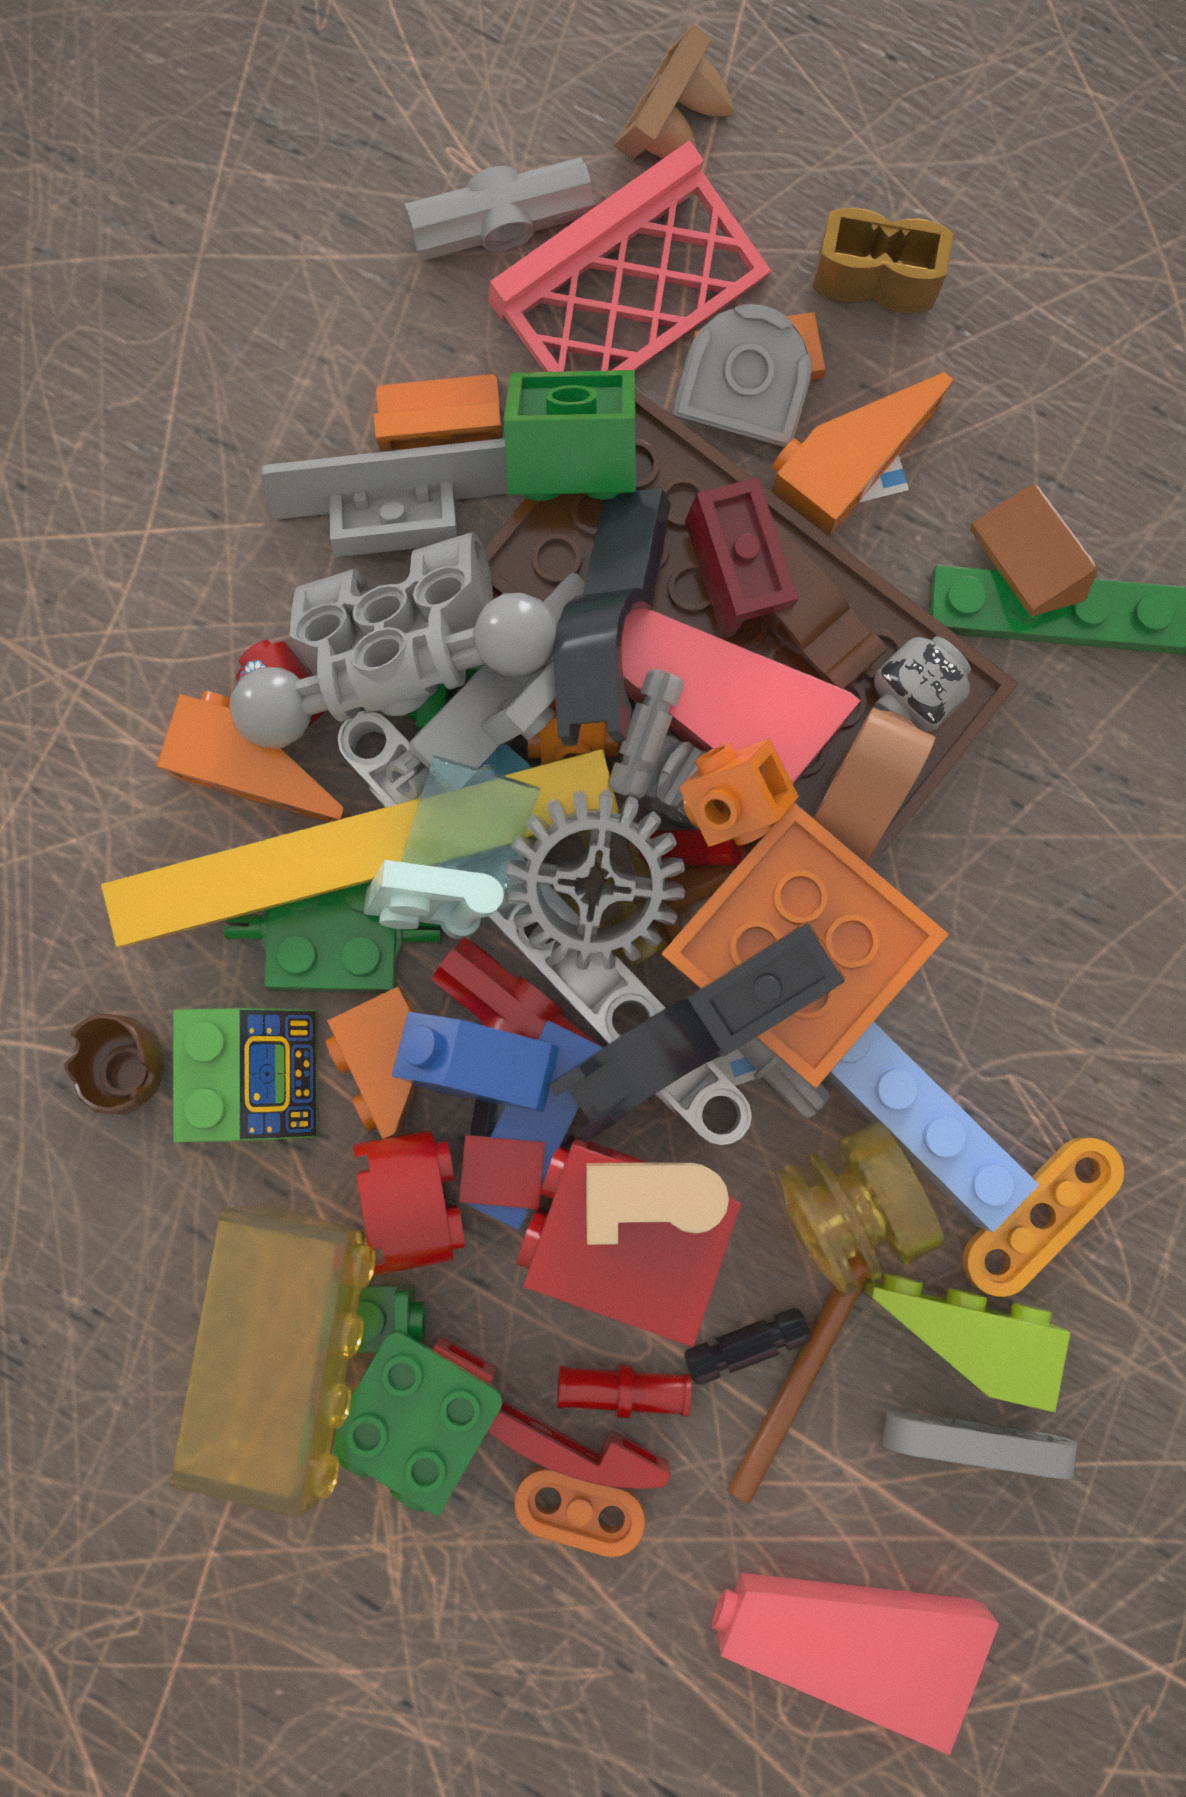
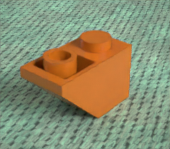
M400 987L391 989L327 1020L334 1034L325 1039L329 1053L341 1074L349 1070L351 1071L361 1094L353 1097L357 1113L367 1131L371 1132L378 1128L382 1139L393 1137L403 1131L418 1088L415 1084L392 1077L408 1012L416 1013L406 991Z

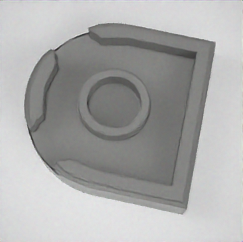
M755 304L733 307L711 318L699 330L689 348L671 415L785 448L794 439L811 378L810 356L803 338L794 324L781 312L767 306Z

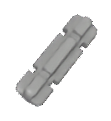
M651 669L647 672L640 692L645 695L642 704L636 703L629 724L627 740L622 742L619 753L624 754L621 764L615 762L608 781L609 788L614 792L635 799H641L645 795L652 776L646 772L649 764L655 765L673 717V715L668 713L670 706H677L684 687L683 680L678 676L660 669Z

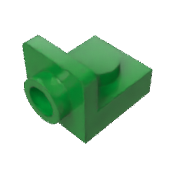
M337 1284L334 1286L333 1353H377L385 1338L394 1331H402L418 1341H424L426 1304L425 1301H415V1284Z

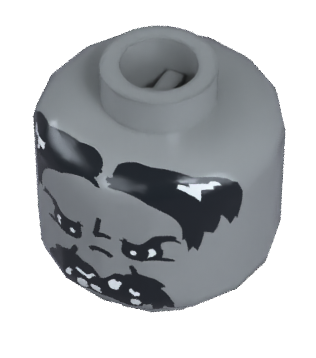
M938 636L932 640L923 637L912 638L876 671L874 686L880 699L875 703V707L881 711H892L901 714L909 719L917 728L925 732L934 731L968 698L970 683L967 676L971 673L970 665L962 653L944 638Z

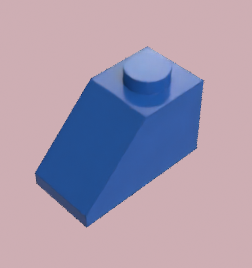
M408 1012L392 1077L441 1094L544 1112L549 1091L548 1085L551 1083L559 1047L551 1043L460 1019Z

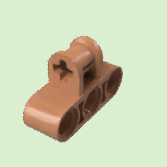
M872 707L819 804L813 819L867 863L920 774L936 737L917 728L909 719L901 714L892 711H881Z

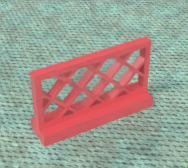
M690 140L490 281L488 302L502 321L507 319L544 372H564L567 352L602 358L600 371H608L610 359L622 362L611 371L635 370L636 372L762 282L771 273L766 262L702 172L701 167L704 160ZM693 194L697 195L710 214L707 233L673 227L676 207ZM667 214L666 225L654 223ZM717 225L725 237L716 235ZM637 234L663 238L659 268L624 262L627 242ZM671 240L705 246L701 276L667 270ZM619 248L617 260L605 258ZM713 248L736 252L750 272L736 282L709 278ZM589 268L615 273L611 302L607 303L575 297L578 276ZM622 274L657 281L652 311L618 305ZM570 283L568 295L555 293ZM665 283L699 289L696 310L687 317L660 313ZM707 291L719 293L705 303ZM540 303L565 307L566 313L562 338L536 334L524 315ZM573 309L608 315L604 346L569 340ZM616 317L650 323L647 345L638 352L611 348ZM658 325L671 327L657 337ZM547 348L560 350L558 363Z

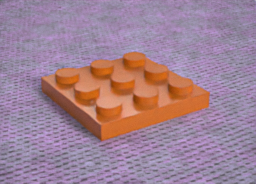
M793 803L782 818L772 826V829L765 834L661 955L700 989L806 921H809L845 977V982L756 1038L813 1088H817L949 934L802 808Z

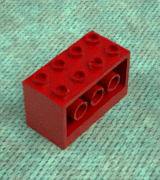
M579 1137L575 1138L571 1149L563 1146L557 1148L551 1159L540 1191L541 1195L553 1198L550 1210L537 1209L528 1226L516 1261V1265L529 1269L523 1287L694 1348L741 1203L728 1193L729 1202L726 1214L718 1225L706 1232L697 1234L684 1232L671 1224V1222L618 1223V1244L587 1245L586 1163L651 1162L591 1141L584 1142Z

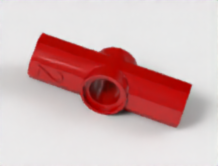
M466 937L449 952L430 978L483 1022L481 1024L483 1026L538 1040L547 1021H550L597 1044L562 1016L565 1011L522 976L518 979L500 966L496 959Z

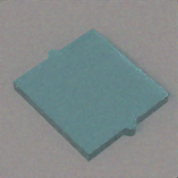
M434 755L400 862L487 874L500 882L505 895L510 881V877L504 874L505 864L507 861L517 860L518 854L511 848L512 841L515 836H525L527 830L526 822L533 813L540 787L496 774L493 767L488 764L483 765L479 769Z

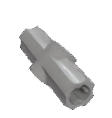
M581 157L519 174L516 169L510 166L490 167L474 175L468 181L466 188L405 203L407 217L420 261L483 245L486 250L491 252L510 251L527 243L533 237L535 231L577 220L595 207L590 176L586 163L583 162Z

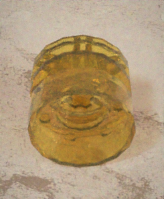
M874 1121L838 1140L840 1157L845 1168L844 1171L838 1174L834 1173L828 1163L818 1153L813 1152L807 1155V1165L816 1184L811 1188L808 1187L802 1175L793 1164L777 1171L778 1179L784 1191L785 1211L801 1245L814 1267L831 1281L842 1297L858 1290L856 1280L847 1261L853 1257L870 1281L874 1282L882 1278L880 1263L874 1246L884 1242L891 1253L904 1265L944 1246V1236L939 1221L922 1185L901 1148L880 1121Z

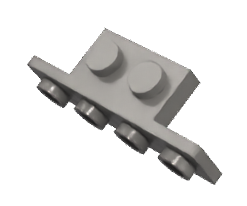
M505 438L269 464L261 467V481L271 516L274 519L330 514V541L334 557L422 548L458 536L455 500L508 494Z
M571 573L543 601L553 613L557 624L564 606L575 596L583 595L585 582L576 573ZM554 654L545 667L528 677L504 676L492 671L486 664H483L409 742V749L448 789L456 790L462 787L499 745L520 734L526 740L531 739L554 717L556 712L549 706L556 698Z

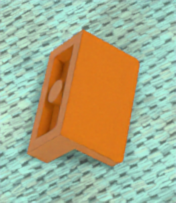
M493 374L387 384L376 388L378 413H373L375 438L380 452L503 438L497 377Z

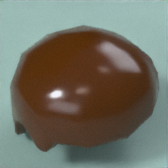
M96 1013L76 1024L71 1030V1036L76 1040V1046L72 1056L64 1063V1068L75 1083V1091L78 1098L95 1113L127 1115L153 1097L162 1081L165 1062L158 1037L146 1026L131 1017Z

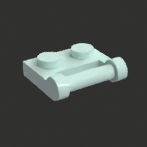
M384 860L366 889L364 914L380 916L379 924L395 929H416L419 922L439 924L444 933L449 937L463 939L464 937L471 936L477 930L481 918L493 914L500 907L504 893L500 882L487 874Z

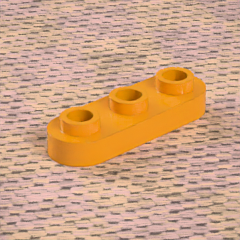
M1084 1137L1072 1139L1061 1146L1032 1176L1039 1186L994 1232L981 1228L968 1241L963 1252L962 1262L964 1272L969 1281L979 1290L996 1297H1007L1021 1291L1119 1191L1124 1179V1165L1114 1147L1103 1140ZM1082 1158L1089 1159L1094 1168L1092 1177L1085 1182H1081L1075 1174L1076 1164ZM1043 1203L1049 1210V1219L1045 1225L1035 1227L1030 1220V1212L1035 1205ZM999 1249L1005 1258L1004 1266L998 1272L990 1273L985 1267V1257L990 1251Z

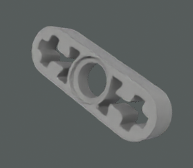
M888 1410L886 1412L882 1446L891 1451L910 1456L1055 1479L1074 1478L1077 1442L1071 1439L1043 1432L910 1411Z

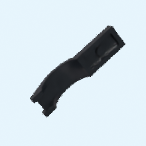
M662 487L617 494L613 499H603L583 595L575 596L564 606L556 627L554 673L558 738L564 746L577 745L581 724L607 722V732L614 742L627 740L632 708L626 693L622 670V634L626 616L631 609L652 607L671 503Z
M806 921L697 991L641 1022L551 1082L548 1086L555 1097L569 1089L589 1120L588 1123L578 1130L584 1142H587L616 1124L626 1114L666 1086L716 1058L728 1055L845 982V977L809 921Z

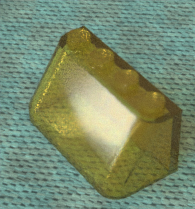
M265 1204L221 1208L170 1487L296 1517L312 1510L321 1498L327 1499L331 1495L339 1472L338 1457L333 1455L337 1428L344 1424L351 1403V1389L345 1385L349 1360L357 1353L363 1335V1319L361 1316H357L362 1288H366L369 1284L375 1267V1250L373 1247L368 1246L364 1231L290 1209Z

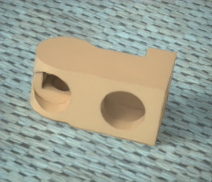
M586 1163L587 1245L618 1244V1223L671 1222V1224L684 1232L697 1234L709 1231L721 1222L727 1212L729 1202L727 1187L717 1173L704 1165L695 1163Z

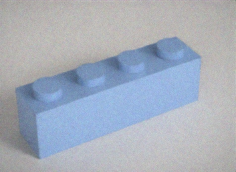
M875 1022L868 1027L826 1076L976 1227L994 1232L1039 1186Z

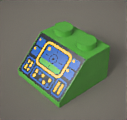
M259 1008L173 1010V1143L319 1137L318 1010Z

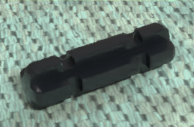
M791 1308L774 1315L775 1321L768 1324L763 1319L717 1337L718 1343L709 1346L708 1342H704L694 1346V1348L687 1349L684 1353V1358L692 1380L697 1385H703L721 1378L719 1372L728 1369L731 1374L779 1355L777 1349L784 1346L790 1351L809 1343L811 1333L803 1313L798 1308Z

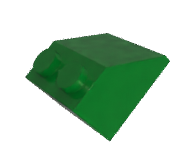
M635 370L510 373L504 415L508 495L523 494L528 499L543 501L556 498L560 494L586 493L589 497L595 499H613L617 494L636 492Z

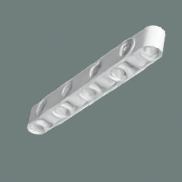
M367 711L358 712L357 716L345 720L341 725L338 734L339 750L354 771L368 784L371 793L384 807L450 790L438 778L426 786L414 799H409L396 790L397 787L414 774V770H411L405 776L402 775L394 783H391L386 773V767L409 750V741L381 714L376 712L368 713ZM371 732L382 733L386 736L385 748L378 756L370 759L356 756V745L362 736ZM511 844L438 863L441 868L487 874L500 882L504 893L502 904L488 917L607 1044L620 1037L613 1027L612 1017L616 1009L621 1005L627 1003L638 1004L645 1009L649 1018L665 1008L616 955L615 967L609 970L605 969L602 964V952L590 953L588 969L582 970L577 968L578 950L569 948L566 957L560 963H557L551 959L553 945L556 940L538 948L530 945L525 932L526 927L518 928L513 922L515 913L528 905V903H508L505 899L507 888L515 884L524 883V881L512 879L504 874L507 861H526L511 848ZM539 883L549 907L565 921L578 926L579 916L549 884ZM715 1060L689 1072L655 1094L673 1113L677 1112L697 1135L710 1143L718 1145L732 1144L742 1138L749 1129L752 1117L750 1104L736 1086L720 1071L721 1068ZM716 1096L727 1097L733 1102L737 1111V1119L734 1126L727 1132L720 1134L708 1130L702 1118L705 1104Z

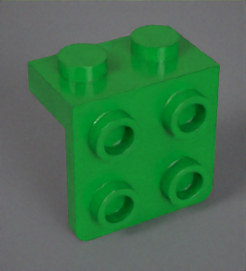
M394 1331L383 1341L322 1447L333 1453L334 1460L347 1471L364 1478L369 1475L389 1487L392 1496L408 1508L418 1512L426 1510L439 1517L500 1411L503 1396L496 1387L402 1331Z

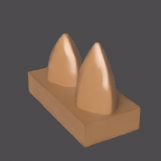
M692 24L669 47L613 145L631 160H634L645 149L660 158H665L689 140L696 148L693 132L685 116L675 106L677 102L692 111L708 116H732L735 113L726 84L715 67L703 56L712 38L695 24Z

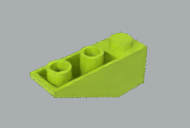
M884 1273L882 1284L866 1281L862 1289L865 1293L989 1398L1056 1412L1071 1332L1050 1323L1051 1311L1014 1302L1012 1303L1010 1313L986 1308L988 1297L954 1288H948L946 1299L922 1294L923 1282Z

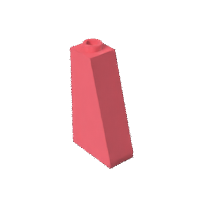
M631 609L626 616L622 634V670L627 695L635 702L643 703L645 695L640 692L647 672L651 669H660L678 676L683 680L684 687L677 706L671 705L668 712L670 715H673L669 726L671 731L685 742L689 741L701 751H710L727 743H731L736 751L770 737L793 785L846 722L861 701L849 691L650 609Z
M749 1573L740 1574L734 1592L726 1588L724 1589L715 1608L711 1628L718 1631L717 1640L721 1657L947 1755L951 1754L999 1623L985 1604L970 1598Z

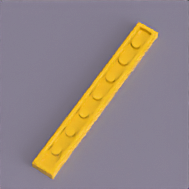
M603 749L463 786L456 790H448L103 883L101 887L116 947H127L371 882L384 860L430 866L512 844L515 836H524L529 839L535 838L536 836L530 832L526 825L528 817L535 814L550 826L554 821L549 814L548 802L554 798H557L562 803L567 815L576 812L573 798L574 792L578 790H583L587 796V810L599 809L601 791L610 790L613 796L611 811L619 814L615 793L608 786L610 773Z

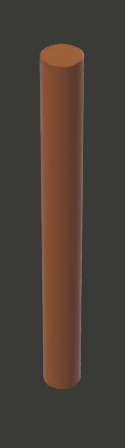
M851 1257L846 1262L810 1331L811 1340L802 1346L727 1489L729 1493L743 1502L751 1503L872 1272L871 1268Z

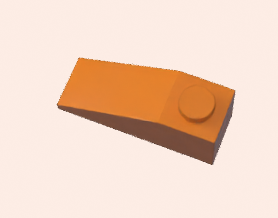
M945 372L816 426L803 443L799 442L796 438L792 439L779 454L772 466V469L777 472L772 493L831 537L942 405L954 379Z
M203 691L200 699L179 694L156 767L171 778L325 823L352 817L338 801L281 748H260L246 740L235 730L229 710V697L209 691Z

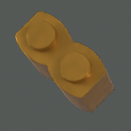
M841 208L830 211L819 250L813 289L827 298L841 302L853 303L873 299L880 305L898 312L920 313L931 310L947 275L954 233L938 223L924 219H902L891 223L882 215L861 208Z

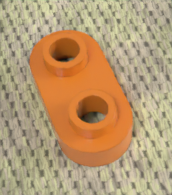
M541 1465L529 1470L523 1476L517 1488L515 1496L517 1518L529 1533L537 1537L601 1556L618 1557L633 1550L643 1536L645 1528L643 1505L636 1493L630 1488H617L589 1483L568 1477ZM551 1487L557 1490L561 1496L560 1503L553 1508L541 1506L536 1498L537 1493L541 1489ZM616 1506L622 1510L624 1518L620 1524L611 1527L601 1522L599 1518L600 1512L605 1507Z

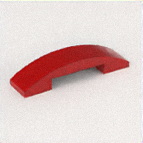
M440 1336L432 1349L487 1383H491L497 1366L442 1336ZM504 1400L500 1411L488 1430L491 1435L525 1458L552 1471L589 1483L617 1488L665 1487L671 1476L668 1460L612 1429L601 1450L597 1452Z

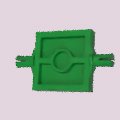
M367 882L269 908L263 911V915L247 914L225 920L224 922L228 926H224V937L226 940L262 939L266 952L264 988L268 991L385 993L396 988V966L403 950L404 942L441 944L442 927L439 924L419 922L416 929H395L379 924L380 916L364 914L366 889L371 883Z

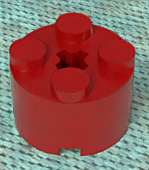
M432 1130L353 1144L354 1158L368 1155L369 1169L362 1170L356 1174L369 1251L383 1249L384 1258L373 1260L372 1269L374 1276L454 1261L452 1250L465 1248V1240L459 1207H457V1204L445 1206L441 1184L454 1181L448 1141L434 1142Z

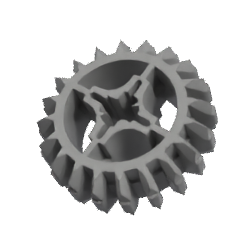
M578 790L574 792L573 798L576 812L567 815L562 803L557 798H554L548 802L549 814L554 823L549 826L541 817L535 814L530 815L527 819L526 825L530 832L538 838L536 841L524 836L514 837L511 848L528 860L506 862L504 874L512 879L524 881V883L515 884L507 888L505 899L508 903H528V905L515 913L513 922L518 928L538 922L539 925L533 930L529 943L534 948L543 946L550 938L556 940L551 953L553 961L560 963L566 957L569 948L578 950L577 968L586 970L590 964V953L602 952V964L605 969L610 970L615 967V949L623 947L626 956L631 961H636L641 957L636 938L641 936L654 946H657L662 941L661 933L652 923L653 920L671 925L676 922V911L663 903L662 900L676 901L683 899L685 890L683 885L665 880V878L677 876L684 872L685 868L681 858H661V856L671 851L677 844L672 833H665L651 839L650 836L661 823L658 814L651 812L638 824L635 823L633 819L637 814L639 804L638 800L633 797H629L624 802L619 814L612 812L613 796L610 790L601 791L599 809L587 810V796L583 790ZM591 829L587 849L580 857L574 860L558 859L556 864L543 863L547 853L560 840L575 832ZM612 832L625 837L642 852L650 868V877L634 875V870L620 867L612 861L610 856ZM601 850L600 861L601 868L604 869V879L613 877L614 880H612V883H601L598 893H595L593 907L588 909L589 899L588 892L585 891V881L577 884L576 878L588 877L590 868L594 867L596 852ZM539 883L554 885V891L566 893L576 900L579 906L578 926L565 921L549 907ZM634 896L644 897L640 906L628 918L618 924L598 928L602 913L608 905L616 901L633 902Z

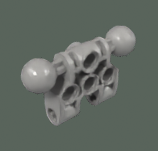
M473 531L413 550L409 577L400 584L382 585L370 590L361 571L355 568L296 587L291 609L289 637L314 676L300 680L294 673L283 668L259 667L240 678L231 694L229 710L235 730L246 740L260 748H284L303 736L313 714L329 710L335 720L340 722L357 716L361 707L368 713L380 710L385 715H405L415 711L424 704L427 698L436 692L439 684L444 683L445 687L449 690L463 686L466 678L465 670L486 664L492 671L504 676L528 677L545 667L554 654L557 623L553 613L541 599L524 593H504L493 599L488 559L478 535Z

